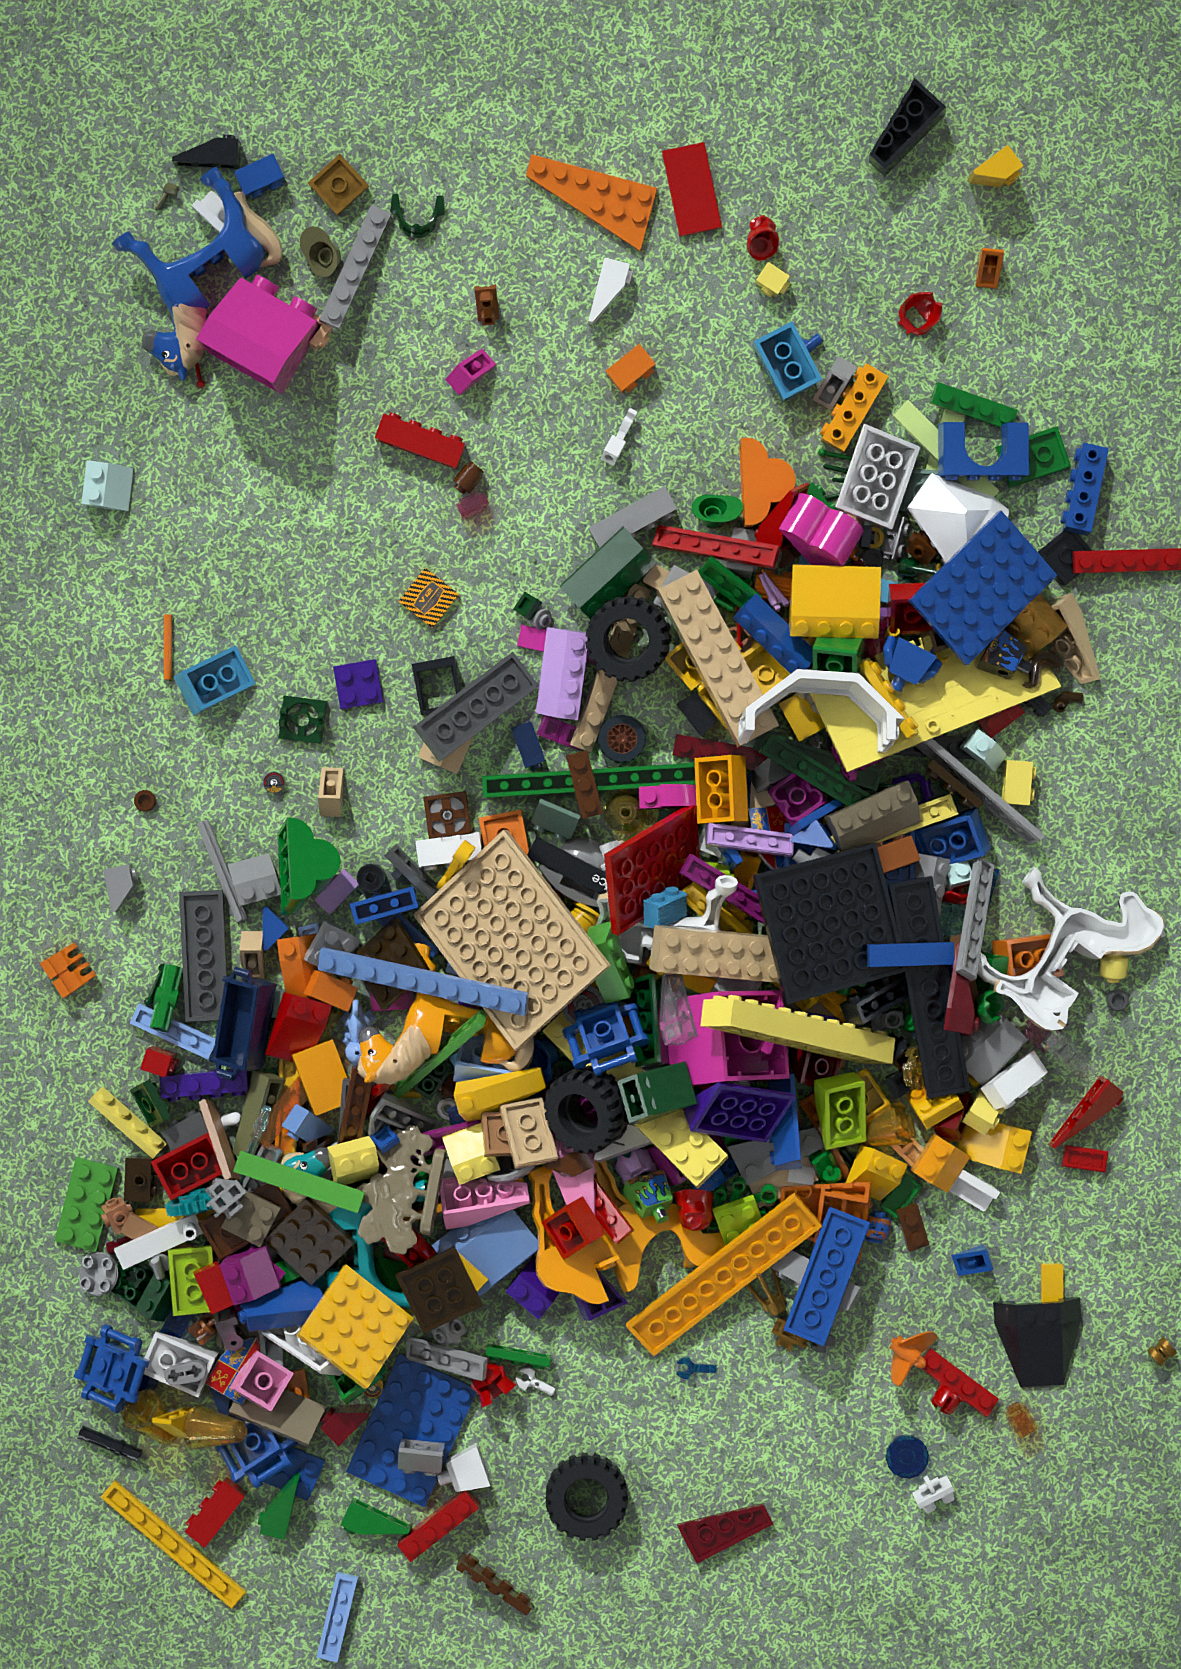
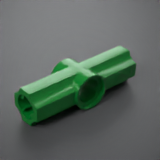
M165 964L160 986L157 987L153 1004L155 1006L150 1023L151 1029L168 1032L173 1009H176L178 1002V989L183 968Z

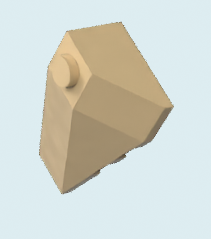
M1073 593L1048 601L1050 606L1068 625L1058 637L1050 642L1051 647L1049 649L1052 652L1059 653L1065 660L1064 666L1080 684L1099 680L1100 675L1083 614Z

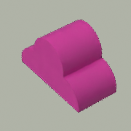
M799 493L779 528L811 565L844 566L864 532L862 526L849 515L830 509L820 500L803 493Z

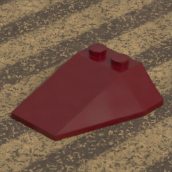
M957 943L944 1030L958 1032L964 1036H974V1032H979L980 1019L977 1018L971 981L955 972L960 946Z

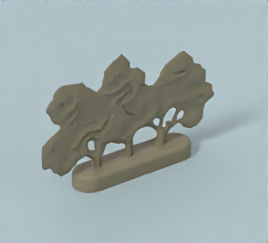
M409 1125L405 1130L396 1129L393 1131L398 1136L400 1142L384 1154L376 1148L379 1160L388 1169L387 1173L384 1175L377 1173L370 1179L369 1183H364L357 1187L358 1190L365 1192L363 1202L370 1204L373 1208L366 1216L362 1217L358 1228L359 1236L364 1238L367 1244L378 1242L383 1237L390 1252L405 1254L408 1248L417 1243V1237L412 1230V1223L417 1219L421 1220V1234L430 1236L432 1234L447 1155L445 1149H435L432 1164L427 1165L423 1154L430 1150L433 1140L429 1135L420 1133L417 1125ZM416 1150H421V1155H418ZM412 1155L416 1156L419 1159L418 1164H421V1166L414 1165L410 1157ZM413 1168L418 1169L417 1172L412 1173L411 1171ZM421 1171L429 1174L427 1190L416 1189L413 1185L414 1177ZM418 1195L425 1196L422 1214L412 1209V1204ZM404 1217H411L409 1221L403 1220Z

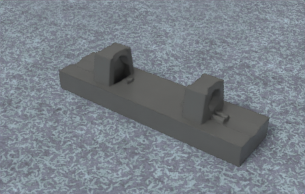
M397 844L384 855L396 867L391 873L393 878L398 880L404 875L427 897L422 906L439 891L436 888L437 884Z

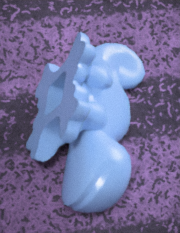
M357 999L353 1000L351 1013L344 1011V1015L340 1017V1021L344 1023L346 1031L343 1032L344 1037L340 1039V1042L346 1045V1057L354 1066H358L361 1055L358 1040L359 1033L368 1026L373 1027V1022L377 1020L371 1009H368L366 1014L364 1013L362 1005Z

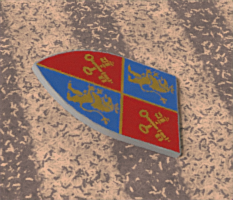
M778 806L748 808L750 828L784 833V824L787 821ZM758 853L765 864L772 870L780 868L784 862V856Z
M258 1338L243 1340V1346L236 1351L226 1350L204 1384L243 1405L246 1398L229 1387L256 1351L261 1353Z

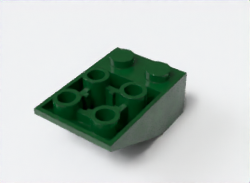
M686 1061L638 1073L617 1081L628 1122L631 1124H643L698 1104Z
M147 1260L124 1270L119 1262L117 1265L118 1280L111 1292L149 1320L165 1322L172 1309L170 1273L165 1271V1277L157 1280L154 1270Z

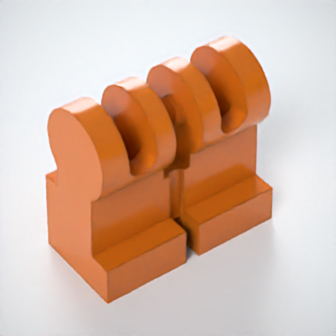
M75 942L39 963L50 980L58 977L52 983L62 998L68 997L97 976L94 970L85 976L82 975V971L90 966L88 961L77 965V968L72 972L69 970L68 967L73 963L77 964L79 959L84 957L82 952L73 958L70 957V953L78 948Z

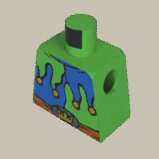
M663 1169L626 1180L622 1192L640 1217L646 1218L654 1215L657 1223H663L668 1220L669 1216L666 1211L669 1210L673 1197Z

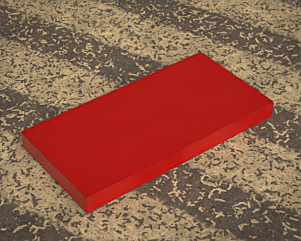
M701 142L663 150L662 157L679 237L721 229L722 225L705 143Z

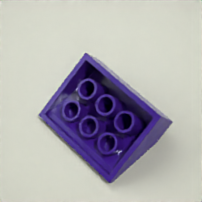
M718 1082L696 1095L698 1104L686 1108L684 1115L691 1132L766 1143L796 1098V1095Z

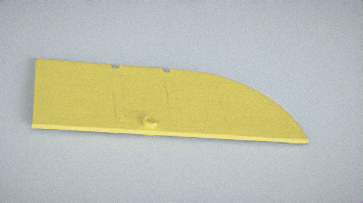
M920 637V638H918V640H919V642H920L921 645L918 646V647L924 649L923 643H922V640H921V637ZM950 648L941 650L939 653L940 658L944 659L947 655L949 658L941 666L935 677L923 684L917 683L914 685L907 681L902 692L894 689L893 693L896 698H900L904 702L907 715L909 717L912 716L917 722L919 734L914 738H906L899 727V737L886 753L877 752L876 723L849 697L810 693L846 772H850L1062 686L1053 671L1048 668L1040 669V679L1034 688L1023 687L1024 682H1029V675H1025L1017 670L1010 679L980 670L976 667L986 648L969 665H964ZM883 652L874 655L876 662L883 671L881 675L885 681L888 680L892 683L895 675L887 671L888 668L884 665ZM1024 654L1023 659L1029 662L1030 659ZM870 658L863 659L862 663L866 660H870ZM860 668L859 674L872 686V684Z

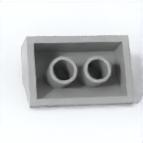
M1000 1012L997 1013V1016L1001 1019L997 1020L996 1023L986 1024L980 1020L979 1032H974V1036L963 1035L961 1037L967 1072L982 1086L988 1083L1028 1041Z

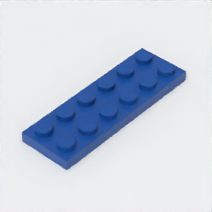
M829 1207L783 1330L819 1345H826L871 1222Z

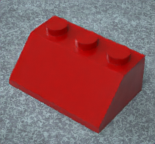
M208 1132L151 1161L170 1201L222 1174Z

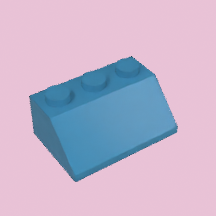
M793 321L753 342L752 346L782 403L822 380Z

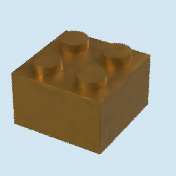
M1039 593L1004 630L1027 647L1025 655L1030 659L1058 637L1068 625Z

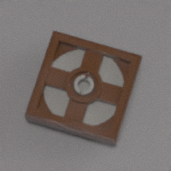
M466 791L423 797L429 839L472 834Z

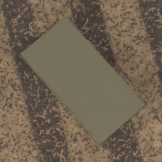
M284 1389L271 1412L246 1399L243 1405L234 1401L229 1414L309 1447L327 1406Z

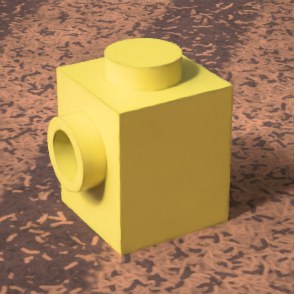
M768 262L756 279L755 284L760 286V291L768 297L773 295L777 298L779 293L784 295L790 286V283L787 282L790 276Z

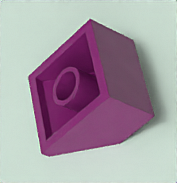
M267 1246L227 1256L220 1264L233 1305L255 1300L281 1287Z

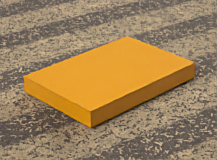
M333 1039L292 1054L313 1114L317 1116L340 1107L342 1081L344 1078H347Z

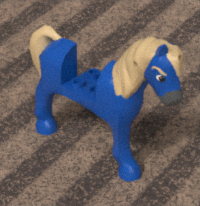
M217 166L200 178L204 186L216 191L225 209L224 225L220 233L210 244L177 261L166 263L155 256L146 241L135 240L130 231L125 232L112 242L117 251L131 252L137 256L153 275L159 294L171 314L174 331L167 333L155 330L147 331L142 336V346L144 350L159 360L160 365L168 375H179L182 381H185L187 371L203 358L205 349L196 338L206 322V309L210 306L191 277L194 275L198 278L207 271L205 267L211 262L213 265L219 263L224 259L222 254L225 252L245 279L252 276L260 267L275 265L282 259L283 249L278 235L264 219L249 208L243 192L233 193L230 183L222 177ZM265 251H267L269 255L266 259H264Z

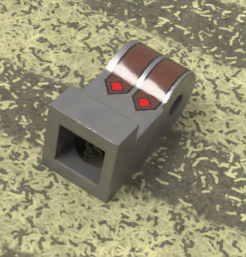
M233 1305L214 1313L215 1326L225 1347L231 1351L240 1349L243 1346L242 1329L236 1325L238 1324V1315L235 1306Z

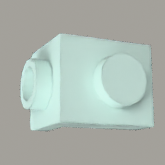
M967 860L949 864L945 892L952 891L954 887L970 884L972 870Z

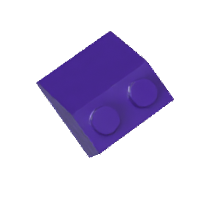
M535 1255L531 1257L506 1287L505 1291L537 1319L541 1318L560 1293L544 1287L536 1276Z

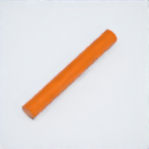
M164 614V680H172L171 614Z

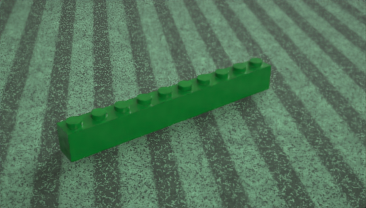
M695 763L592 769L597 791L634 789L646 786H660V784L696 785ZM570 770L482 776L483 798L575 792Z

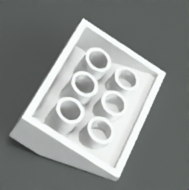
M864 424L836 508L875 527L893 529L920 447Z

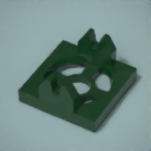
M284 695L283 704L280 709L278 738L322 744L327 701ZM301 704V711L296 715L287 714L293 706ZM308 705H311L317 711V718H311L307 712ZM304 713L308 715L309 722L307 725L300 726L297 723V716ZM286 721L295 722L296 726H298L297 735L289 729ZM310 724L316 725L313 733L304 736L305 728Z

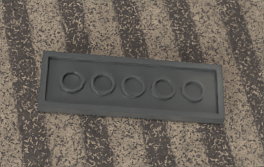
M511 652L413 726V729L440 762L539 685L514 652Z
M223 890L179 892L185 1022L219 1020L225 984L222 978L223 976H228Z

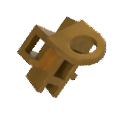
M778 1317L771 1333L778 1335L775 1345L778 1347L781 1345L787 1348L789 1352L794 1344L806 1349L808 1340L783 1330L787 1319Z

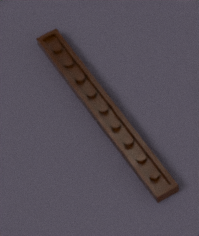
M352 1066L337 1144L362 1138L372 1082L365 1083V1079L359 1075L358 1067ZM353 1183L347 1184L346 1186L352 1187ZM338 1261L334 1262L329 1268H337Z

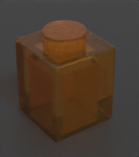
M1015 1402L1007 1407L1008 1411L1005 1412V1415L1020 1439L1039 1428L1023 1402L1020 1404Z

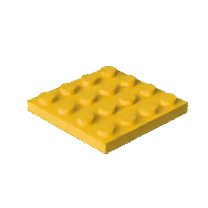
M344 1265L296 1336L363 1389H367L408 1328L413 1317L348 1265Z

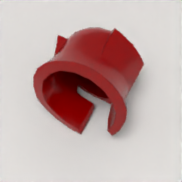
M686 1189L672 1193L677 1206H681L682 1210L678 1211V1218L680 1224L685 1229L692 1231L703 1230L709 1226L711 1220L715 1219L712 1212L713 1193L697 1189Z
M487 1363L486 1379L483 1381L472 1379V1385L469 1387L478 1394L481 1408L492 1404V1400L502 1393L507 1394L517 1384L508 1378L503 1365Z

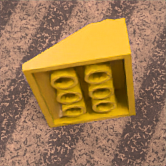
M793 565L789 612L790 636L878 639L881 567Z

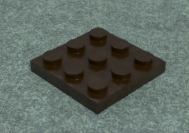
M399 918L390 920L355 953L356 955L430 970ZM364 980L382 1010H387L407 991Z
M308 1196L264 1239L310 1285L355 1242L343 1228Z
M455 1246L395 1274L423 1334L483 1306Z

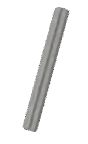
M209 820L201 821L197 824V827L235 920L240 922L248 918L244 905L239 906L227 863Z

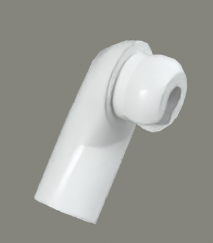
M226 1113L221 1117L225 1131L228 1126L236 1125L239 1127L240 1113Z

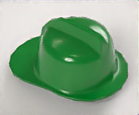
M705 494L693 501L691 511L704 526L717 528L725 522L738 518L743 511V503L734 496Z

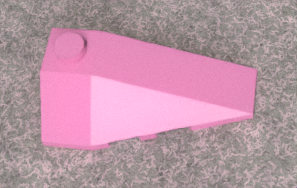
M456 1177L442 1179L440 1196L446 1230L466 1227L530 1203L527 1183L514 1181L490 1182L485 1178H480L479 1180H471L459 1185Z

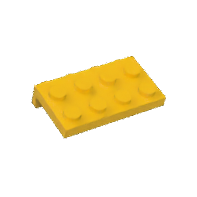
M757 641L745 653L741 652L763 695L790 675ZM701 681L697 688L699 697L725 729L728 730L704 683Z

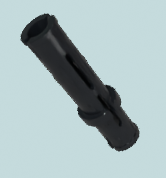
M84 1425L77 1439L111 1451L117 1457L123 1456L137 1463L143 1452V1449L127 1444L123 1439H114Z

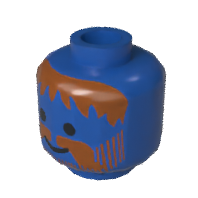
M873 1211L872 1214L868 1215L867 1221L871 1222L866 1235V1241L882 1244L883 1241L889 1238L892 1222L889 1218L885 1217V1212Z

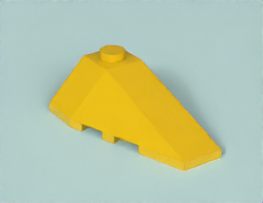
M541 1067L456 1082L454 1098L459 1114L466 1122L481 1120L482 1112H500V1105L519 1102L545 1089L546 1083Z

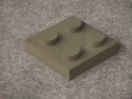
M244 1189L246 1194L238 1199L243 1206L242 1210L234 1214L230 1220L226 1217L221 1228L261 1247L280 1210V1206Z

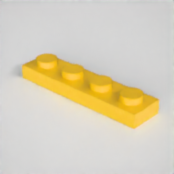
M866 660L859 666L873 688L904 718L899 727L906 738L917 736L919 734L917 722L905 712L906 706L900 698H896L893 693L894 687L888 680L885 681L881 675L883 671L878 663L872 660Z

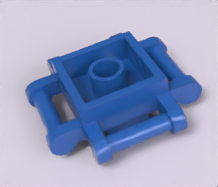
M617 1001L607 1004L603 1002L584 1010L578 1009L574 1011L577 1023L565 1027L562 1033L568 1041L575 1069H582L591 1063L597 1077L602 1075V1072L629 1062L631 1064L638 1062L633 1047L647 1045L649 1038L643 1031L637 1014L638 1007L635 1003L619 1007ZM629 1016L636 1036L629 1038L622 1017ZM578 1033H581L587 1054L581 1055L575 1037ZM627 1050L628 1054L601 1064L598 1063L600 1059Z
M105 1324L100 1330L101 1338L86 1335L84 1341L86 1343L79 1368L75 1371L74 1378L87 1382L86 1387L81 1392L83 1399L93 1400L118 1414L122 1410L125 1400L137 1403L139 1387L145 1368H148L150 1360L140 1354L142 1339L129 1337L113 1330L112 1326ZM111 1338L117 1340L121 1343L128 1345L129 1348H126L110 1340ZM95 1345L98 1348L89 1374L86 1371ZM98 1388L107 1393H113L116 1395L115 1399L112 1400L95 1392V1389Z
M235 1416L221 1421L220 1425L225 1435L223 1439L214 1444V1447L223 1457L232 1474L231 1479L234 1483L242 1481L248 1475L254 1487L258 1489L263 1485L264 1481L284 1468H290L294 1465L286 1450L297 1445L298 1442L286 1438L281 1443L276 1433L247 1421L232 1429L233 1426L242 1421V1419ZM228 1445L230 1446L236 1459L238 1460L242 1468L241 1470L238 1469L234 1459L232 1458L227 1448ZM278 1455L280 1456L281 1461L261 1474H256V1469L264 1467L276 1459Z

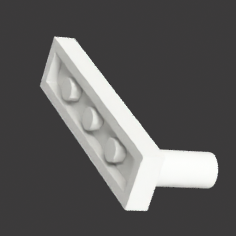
M196 1214L182 1217L114 1248L123 1270L203 1234L198 1225L199 1221Z

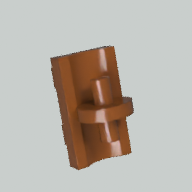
M496 284L489 287L474 286L478 321H482V325H494L495 320L500 319Z
M210 1312L205 1313L188 1329L201 1346L218 1332L215 1326L214 1314L211 1315Z

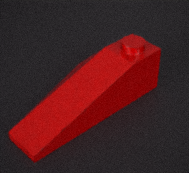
M1100 1075L1048 1144L1054 1149L1111 1111L1113 1107L1117 1108L1123 1101L1122 1095L1124 1092Z

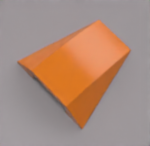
M871 1182L782 1186L780 1203L795 1193L822 1225L829 1207L863 1220H868ZM821 1228L809 1236L807 1240L814 1242L815 1245ZM863 1246L858 1256L857 1264L860 1263Z

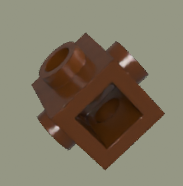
M922 529L918 533L914 531L907 540L910 545L906 552L926 566L938 552L936 547L933 548L930 538Z

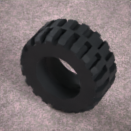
M628 595L627 597L622 598L620 596L612 601H608L591 618L589 627L586 630L585 636L587 641L585 644L586 649L590 651L588 655L590 660L595 661V667L599 671L602 669L606 672L605 676L609 678L612 676L616 677V681L623 682L624 680H629V682H634L637 679L648 677L659 668L670 650L671 634L669 633V622H666V616L663 611L659 612L656 608L657 605L653 602L651 604L646 602V598H635L634 595ZM621 619H632L639 622L645 628L649 637V643L642 655L636 658H625L612 649L608 635L615 622Z
M591 1065L582 1069H572L550 1085V1089L547 1090L546 1100L544 1101V1109L547 1110L545 1112V1119L549 1121L548 1127L550 1131L556 1134L554 1137L558 1141H562L563 1145L568 1149L573 1148V1151L578 1153L584 1152L585 1154L597 1153L618 1140L626 1132L627 1125L629 1124L618 1083L615 1081L616 1077L611 1073L608 1075L605 1071L602 1072V1075L596 1077ZM577 1094L587 1098L592 1103L597 1112L598 1125L589 1122L581 1114L577 1105Z
M581 1453V1456L578 1457L576 1455L569 1456V1460L561 1461L558 1464V1468L552 1471L551 1477L547 1482L546 1509L549 1512V1518L552 1523L557 1525V1529L561 1533L565 1531L567 1537L573 1539L576 1536L579 1537V1541H586V1538H592V1541L598 1540V1536L603 1535L606 1537L612 1529L616 1530L620 1525V1520L624 1519L628 1506L626 1480L621 1475V1470L617 1465H612V1461L608 1458H605V1460L600 1458L599 1454L594 1453V1456H588V1453ZM583 1478L599 1481L607 1492V1502L604 1508L592 1515H581L574 1512L568 1506L566 1500L567 1490L573 1482Z

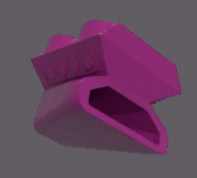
M793 773L773 786L768 792L791 826L828 803L818 788Z

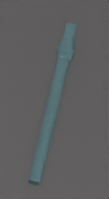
M267 1105L262 1107L259 1117L255 1120L254 1132L246 1151L254 1155L262 1133L266 1131L269 1123L267 1119L271 1108ZM239 1174L241 1178L239 1184L242 1185L246 1176Z

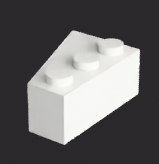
M481 833L416 841L419 867H424V871L435 870L437 865L445 864L446 868H448L453 860L452 856L464 840H467L476 847L473 854L467 860L468 864L483 849Z

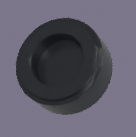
M868 549L862 554L861 559L867 567H881L883 563V555L877 549Z

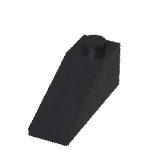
M223 135V138H214L173 156L172 162L175 166L210 168L217 166L218 168L240 169L241 142L234 135Z

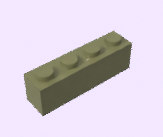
M253 1071L232 1151L233 1154L239 1156L242 1150L257 1155L263 1142L270 1141L286 1081L284 1078L269 1071Z

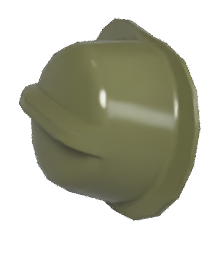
M315 226L306 228L300 237V248L314 274L319 277L331 276L339 267L341 260L339 248L332 243L323 229Z

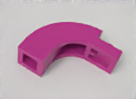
M660 784V786L639 787L640 810L681 809L685 806L696 805V785Z

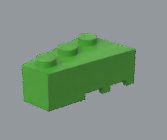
M610 921L589 927L587 931L588 936L611 964L595 980L605 1003L630 998L634 988V980L629 973L618 935L611 933Z

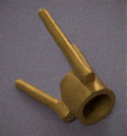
M774 1269L772 1274L778 1296L776 1293L771 1294L760 1273H757V1277L767 1295L765 1301L749 1283L746 1285L747 1289L762 1305L764 1311H769L771 1316H775L786 1309L783 1303L786 1299Z

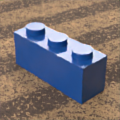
M414 886L350 903L355 925L420 908Z

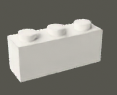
M1031 1051L1021 1055L981 1087V1090L994 1110L1002 1107L1008 1109L1016 1103L1014 1099L1017 1097L1021 1098L1029 1093L1028 1088L1030 1086L1035 1087L1043 1081L1042 1077L1048 1071L1035 1051Z

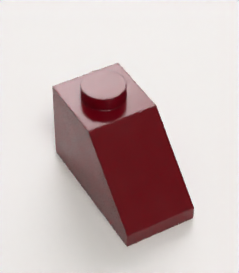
M967 1092L958 1096L964 1107L933 1126L936 1135L961 1141L967 1126L962 1121L973 1102L971 1093Z

